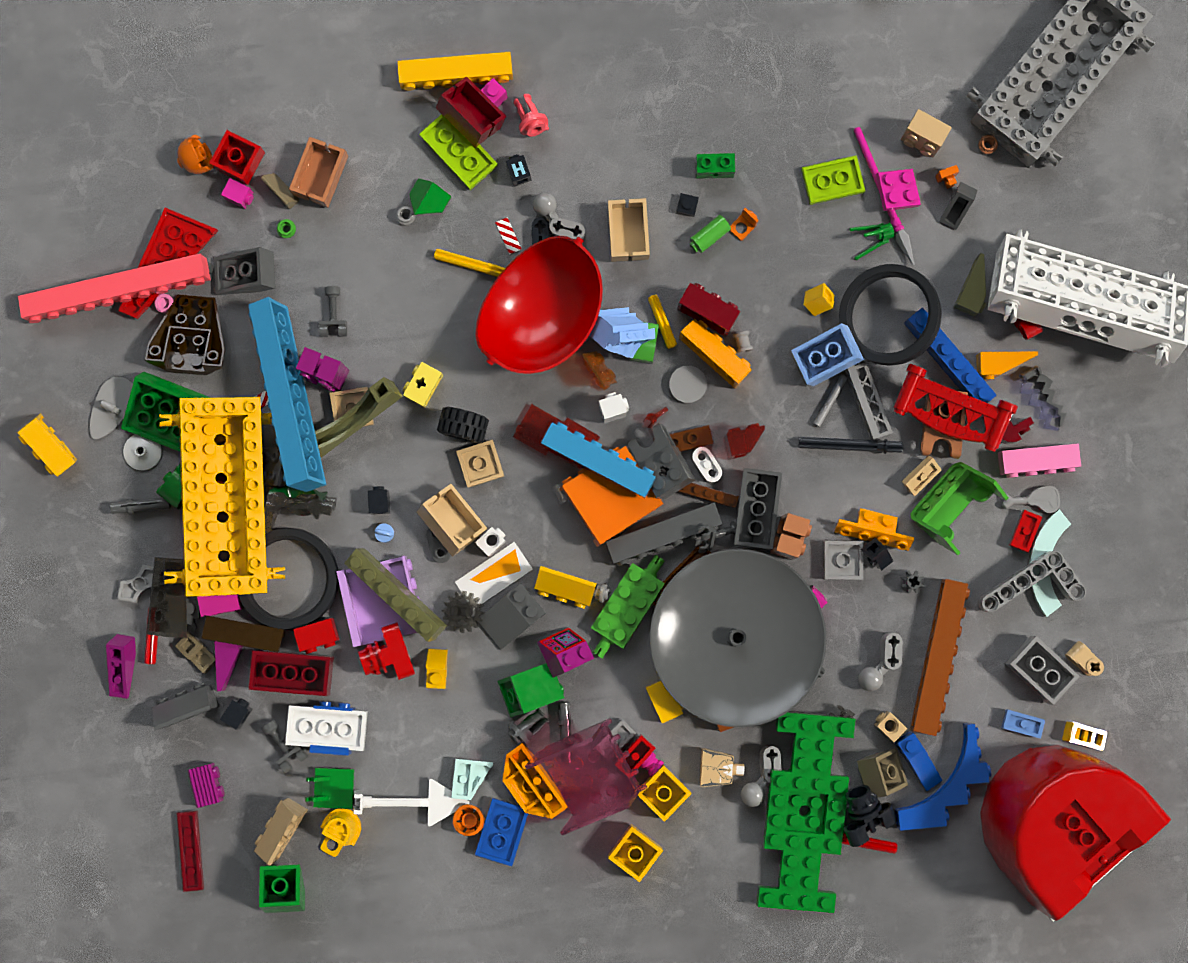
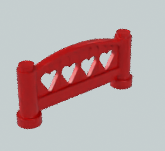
M908 364L906 372H908L893 407L894 413L902 416L905 413H909L927 427L941 434L960 440L984 443V449L995 452L999 448L1012 414L1016 413L1018 406L1003 400H999L997 407L925 379L927 370L913 364ZM926 394L929 395L931 409L928 412L924 411L923 408L918 409L915 406V402ZM945 401H947L949 412L947 419H943L941 415L936 416L933 413V410ZM965 408L967 418L966 426H961L959 422L953 423L951 420L952 416ZM983 415L985 432L981 434L977 430H971L970 424Z

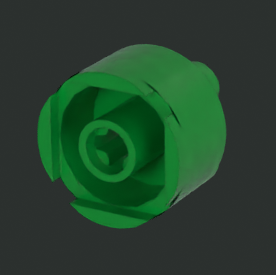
M179 464L173 473L169 471L164 476L163 481L165 483L156 491L159 496L178 510L182 508L181 467Z

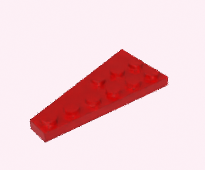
M164 208L138 268L196 255L218 230L173 210ZM153 293L147 298L136 297L132 298L129 302H122L118 311L139 319L160 294Z

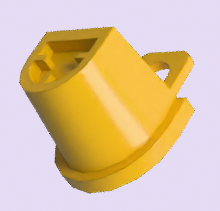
M337 808L331 811L320 826L322 834L326 836L320 848L325 853L336 857L343 846H354L362 830L358 815L354 814L350 809ZM330 839L338 843L336 850L328 849L327 842Z

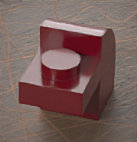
M1028 417L1016 425L1009 421L1001 443L1012 444L1022 440L1020 435L1031 430L1029 426L1034 424L1032 418Z

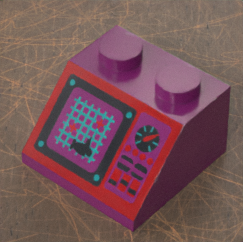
M569 627L537 642L553 678L594 659L587 641Z

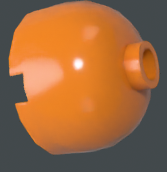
M192 135L183 140L177 152L179 166L192 174H202L213 169L210 165L212 159L211 151L205 142L201 143L198 140L200 139L198 135Z

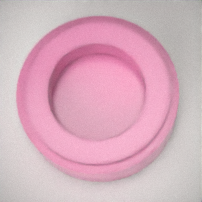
M160 294L154 301L155 308L159 312L166 314L174 299L168 294Z

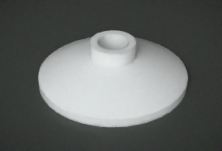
M134 434L126 441L123 454L129 466L136 470L144 471L158 464L162 456V447L159 443ZM142 447L144 452L139 454L138 449Z

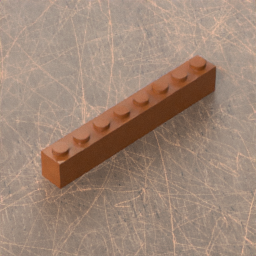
M950 579L941 580L910 726L912 731L936 736L937 732L939 733L941 730L942 721H940V716L945 711L946 702H944V698L950 689L948 679L954 670L952 660L958 651L956 641L962 632L960 622L966 613L964 603L965 600H968L970 594L967 583Z

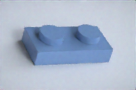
M1006 709L1001 728L1041 739L1045 720Z

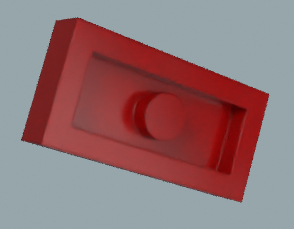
M1022 510L1009 546L1029 553L1042 517L1027 510Z

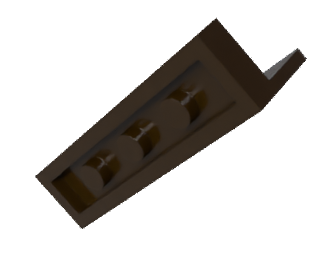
M206 615L202 638L279 652L281 641L284 639L286 631L284 629Z

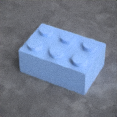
M842 323L791 350L806 384L815 386L864 360L849 327Z

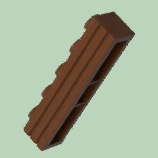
M690 483L677 491L734 509L739 497L695 483Z

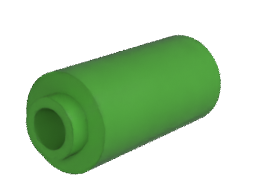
M718 215L690 238L691 243L689 245L696 253L698 251L703 253L729 232L731 227L723 216Z

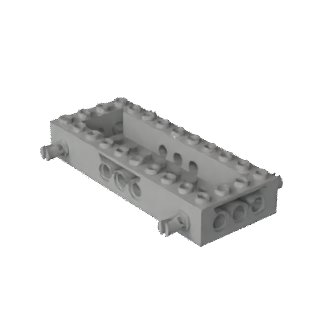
M1068 0L990 97L984 96L975 87L967 94L966 97L979 106V111L970 122L986 135L995 137L1000 146L1028 168L1041 156L1052 163L1053 166H1056L1063 156L1050 148V143L1131 43L1135 42L1146 52L1152 48L1155 42L1142 33V29L1151 20L1153 15L1134 0ZM1088 27H1095L1097 34H1090ZM1065 55H1072L1074 58V62H1067L1065 60ZM1042 83L1050 84L1051 90L1045 91L1042 88ZM1025 111L1028 114V119H1021L1019 112Z

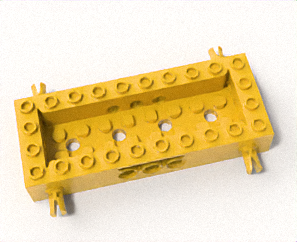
M260 397L180 398L179 412L177 414H159V419L169 420L160 422L159 427L178 426L184 561V569L182 571H164V576L174 577L173 579L164 580V584L183 583L185 597L267 593L268 579H285V575L275 574L276 572L285 571V567L267 568L261 427L262 425H272V419H270L272 414L261 412ZM217 435L224 436L225 443L217 445L214 442V437ZM217 474H225L227 481L224 484L217 483L215 479ZM225 512L228 515L227 522L220 523L217 520V514ZM220 551H227L229 553L228 561L222 562L219 560L218 554Z

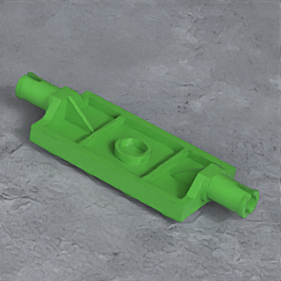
M654 555L646 569H642L634 563L631 564L591 627L601 634L602 637L593 653L603 659L611 644L614 645L615 643L623 649L626 647L665 586L664 582L656 578L657 572L665 562L663 559H659L657 555Z

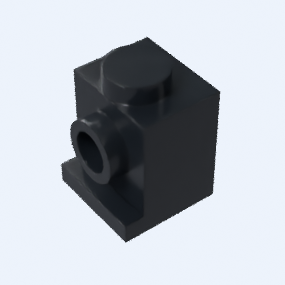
M874 538L860 549L867 556L868 562L881 571L893 562L887 548L877 538Z

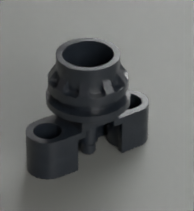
M859 785L846 793V809L849 818L854 821L844 827V832L851 847H858L869 841L867 832L870 830L871 833H875L877 825L881 824L882 827L888 829L897 822L892 804L889 802L880 803L877 795L871 792L869 786Z

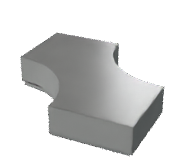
M142 565L137 576L130 580L120 581L117 600L138 603L139 597L145 590L152 587H160L163 568Z

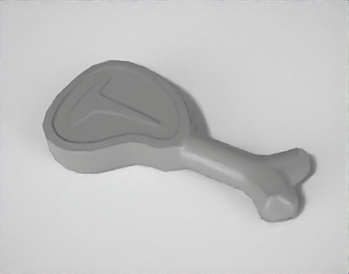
M1043 486L1033 490L1027 497H1010L1006 493L1009 498L1001 504L1004 509H1008L1012 505L1036 506L1042 512L1052 514L1059 509L1060 495L1055 487Z

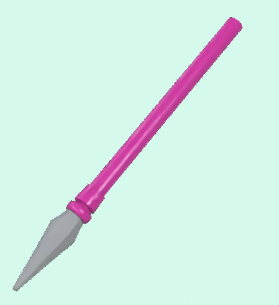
M857 127L853 131L878 188L875 176L879 173L861 128ZM888 210L890 222L896 234V242L914 266L909 235L904 231V226L895 210Z

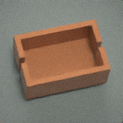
M309 137L290 185V192L294 196L308 201L311 199L313 203L328 208L348 159L346 150L331 144L327 146L326 142Z
M790 513L781 516L776 533L781 535L780 538L775 536L773 550L770 553L791 560L799 558L801 555L803 556L806 548L804 538L810 535L812 525L809 524L811 520Z

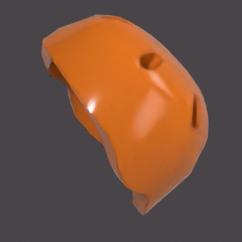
M462 805L454 814V828L464 836L476 835L484 826V815L476 806Z

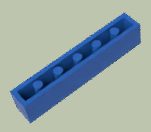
M922 307L904 322L917 339L925 329L928 313ZM939 328L937 336L927 349V352L961 392H968V396L986 403L997 396L996 393L941 328Z

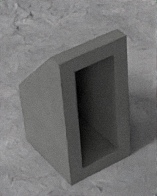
M960 182L940 222L957 230L975 200L978 190Z

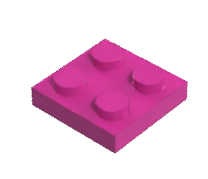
M913 169L879 172L875 175L883 211L913 208L921 205Z

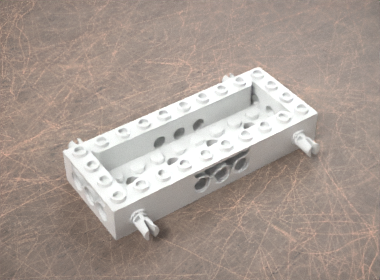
M1022 229L1016 232V236L1006 234L996 252L987 309L1004 314L1003 319L1005 322L1009 316L1010 323L1016 322L1017 318L1156 358L1155 364L1158 365L1161 361V367L1167 366L1168 362L1175 363L1188 346V286L1174 282V273L1169 278V271L1164 272L1162 278L1027 240L1029 233L1026 231L1023 236Z

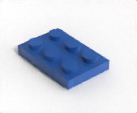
M492 798L475 855L512 867L528 813H525L519 805Z

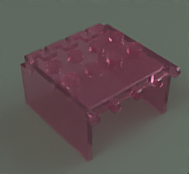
M611 718L545 746L544 749L537 751L525 765L527 770L543 762L546 766L552 764V767L548 770L554 782L558 783L561 781L557 786L564 800L571 799L566 804L573 816H571L561 830V835L630 808L639 792L647 788L646 784L639 785L634 776L639 773L638 769L631 770L625 758L630 755L629 752L622 753L616 742V740L621 738L620 735H612L608 727L612 723Z

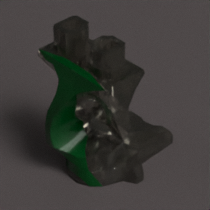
M287 484L283 487L271 486L264 509L265 534L271 533L282 507H286L298 516L312 515L315 519H319L322 514L331 516L332 511L336 508L337 498L327 497V491L321 493L314 489L304 492L288 487Z

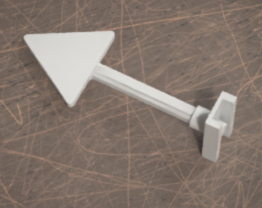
M429 779L428 798H372V796H363L362 790H354L355 806H353V813L362 814L363 808H371L372 806L428 807V826H432L456 812L462 805L469 804V801L451 798L452 791L433 779Z

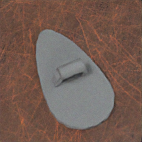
M112 377L101 386L90 418V434L93 439L99 440L107 436L123 421L133 383L128 379Z

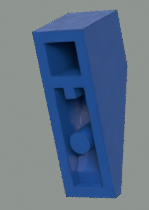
M909 731L894 742L926 791L943 781L926 750L913 732Z

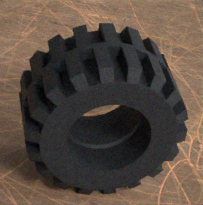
M443 407L437 431L445 436L479 444L484 441L489 419L471 411L454 407Z

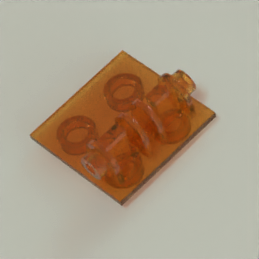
M594 351L582 355L584 357L583 364L587 370H592L590 374L595 373L593 379L598 378L595 381L600 389L606 390L610 385L617 383L614 372L607 368L604 363L605 359L600 353Z

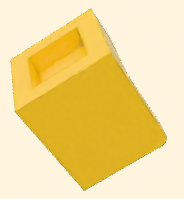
M823 283L805 292L803 305L813 316H816L833 308L835 295Z

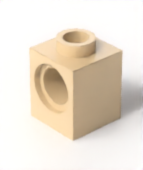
M888 711L880 713L875 719L877 722L874 726L891 742H895L908 729ZM888 720H891L894 724L890 731L885 729V723Z

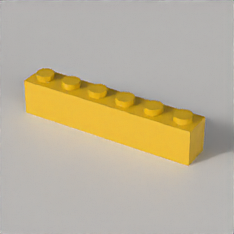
M511 52L398 61L399 84L401 89L411 91L419 87L424 89H432L434 86L449 88L465 77H468L473 83L486 85L492 78L499 83H507L509 80H513Z

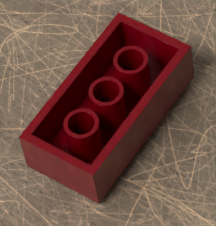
M253 650L248 690L329 696L334 657Z

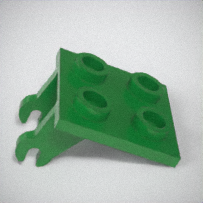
M315 768V776L306 777V782H315L314 796L305 797V802L312 801L313 807L353 809L355 769Z

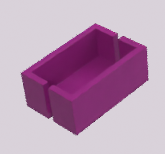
M305 347L296 366V369L300 372L299 375L312 384L317 385V383H320L321 386L329 391L335 392V389L341 391L350 370L341 361L326 355L321 359V353Z

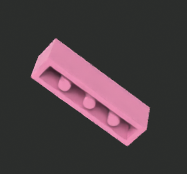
M1079 444L998 452L1000 475H1006V478L1018 477L1020 473H1025V476H1035L1037 472L1044 471L1045 475L1055 474L1056 470L1062 469L1064 473L1075 472V468L1081 467Z

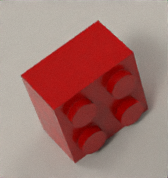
M226 130L210 161V165L215 170L248 186L265 152L261 146Z

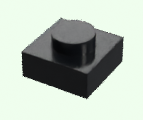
M680 193L676 213L694 217L699 197Z

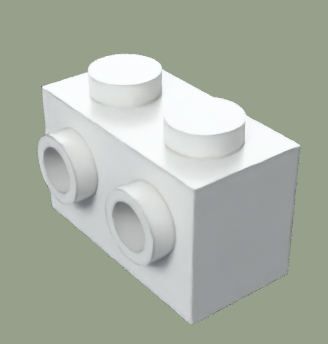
M616 392L605 395V399L599 400V409L604 424L626 417L629 406L627 399L622 398L621 394L617 395Z

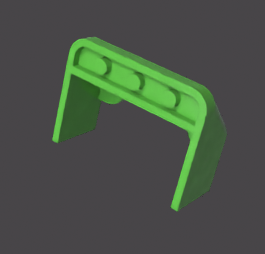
M958 462L947 470L911 512V518L938 544L959 555L960 551L951 542L954 538V532L949 526L972 500L984 502L992 494L1004 500H1007L1009 497L996 480L962 462Z

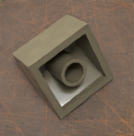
M897 748L876 753L857 761L864 785L869 786L871 792L875 793L877 797L888 796L908 786Z

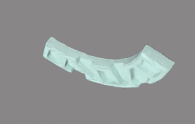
M1060 509L1053 513L1042 525L1033 542L1029 563L1042 554L1053 551L1061 534L1071 525ZM1034 566L1032 569L1033 574L1038 576L1040 569L1038 566ZM1047 575L1032 586L1035 601L1045 617H1048L1062 606L1053 590L1050 575Z

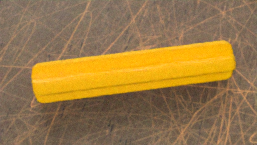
M657 294L652 295L648 298L657 324H659L666 347L668 349L674 348L677 343Z

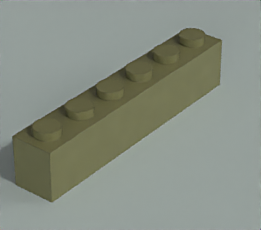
M365 548L355 549L344 563L427 642L436 640L447 627L437 615Z

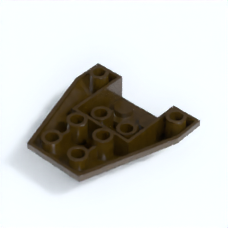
M178 294L148 342L145 362L167 372L208 375L221 369L225 348L216 298Z

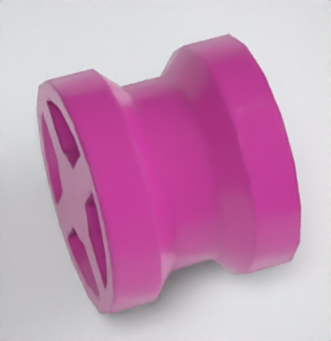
M652 752L640 767L646 769L648 774L653 776L664 762L658 760L655 753Z

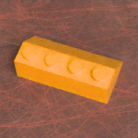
M694 319L680 332L679 339L735 389L751 372L750 363L744 358L740 359L735 355L737 352L729 345L726 347L721 342L722 338L718 334H712L708 331V326L702 320L697 321Z

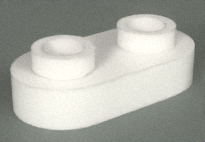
M705 447L697 448L692 454L694 464L707 482H717L722 476L721 467L709 449ZM704 454L705 460H699L698 455ZM709 470H714L715 476H709Z

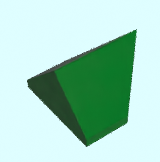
M418 178L409 194L414 215L443 213L451 199V195L434 182Z

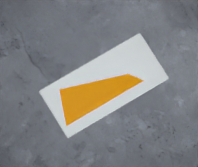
M513 542L455 581L472 609H475L533 569L516 543Z

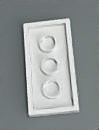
M289 705L285 745L306 747L320 745L346 747L349 750L364 751L368 711H340Z

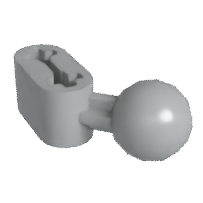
M543 192L534 198V211L538 215L546 217L553 236H567L572 239L580 237L582 240L584 239L585 229L582 224L558 217L555 212L557 202L552 194ZM558 223H560L561 227L564 229H559V231L556 232L554 226H557ZM576 228H579L581 234H578L577 237H575L574 233L571 231H575Z
M885 633L882 635L880 640V663L876 667H866L859 674V684L864 690L876 691L883 683V675L889 670H895L900 667L902 663L903 641L899 634ZM889 639H893L894 643H889ZM888 659H893V663H888Z
M764 745L760 749L761 777L756 782L747 783L741 790V800L749 807L759 806L765 798L764 790L770 784V777L767 776V773H770L771 769L781 770L780 751L772 745ZM772 751L774 754L770 758L767 757L766 754Z

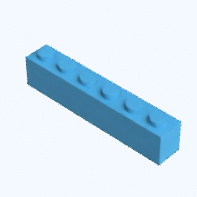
M557 422V424L551 423L541 442L543 445L646 498L656 479V476L653 475L654 471L643 467V469L636 467L637 463L629 458H626V460L619 458L618 452L610 448L608 451L602 449V444L593 439L591 442L585 440V435L578 431L571 433L567 430L568 426Z

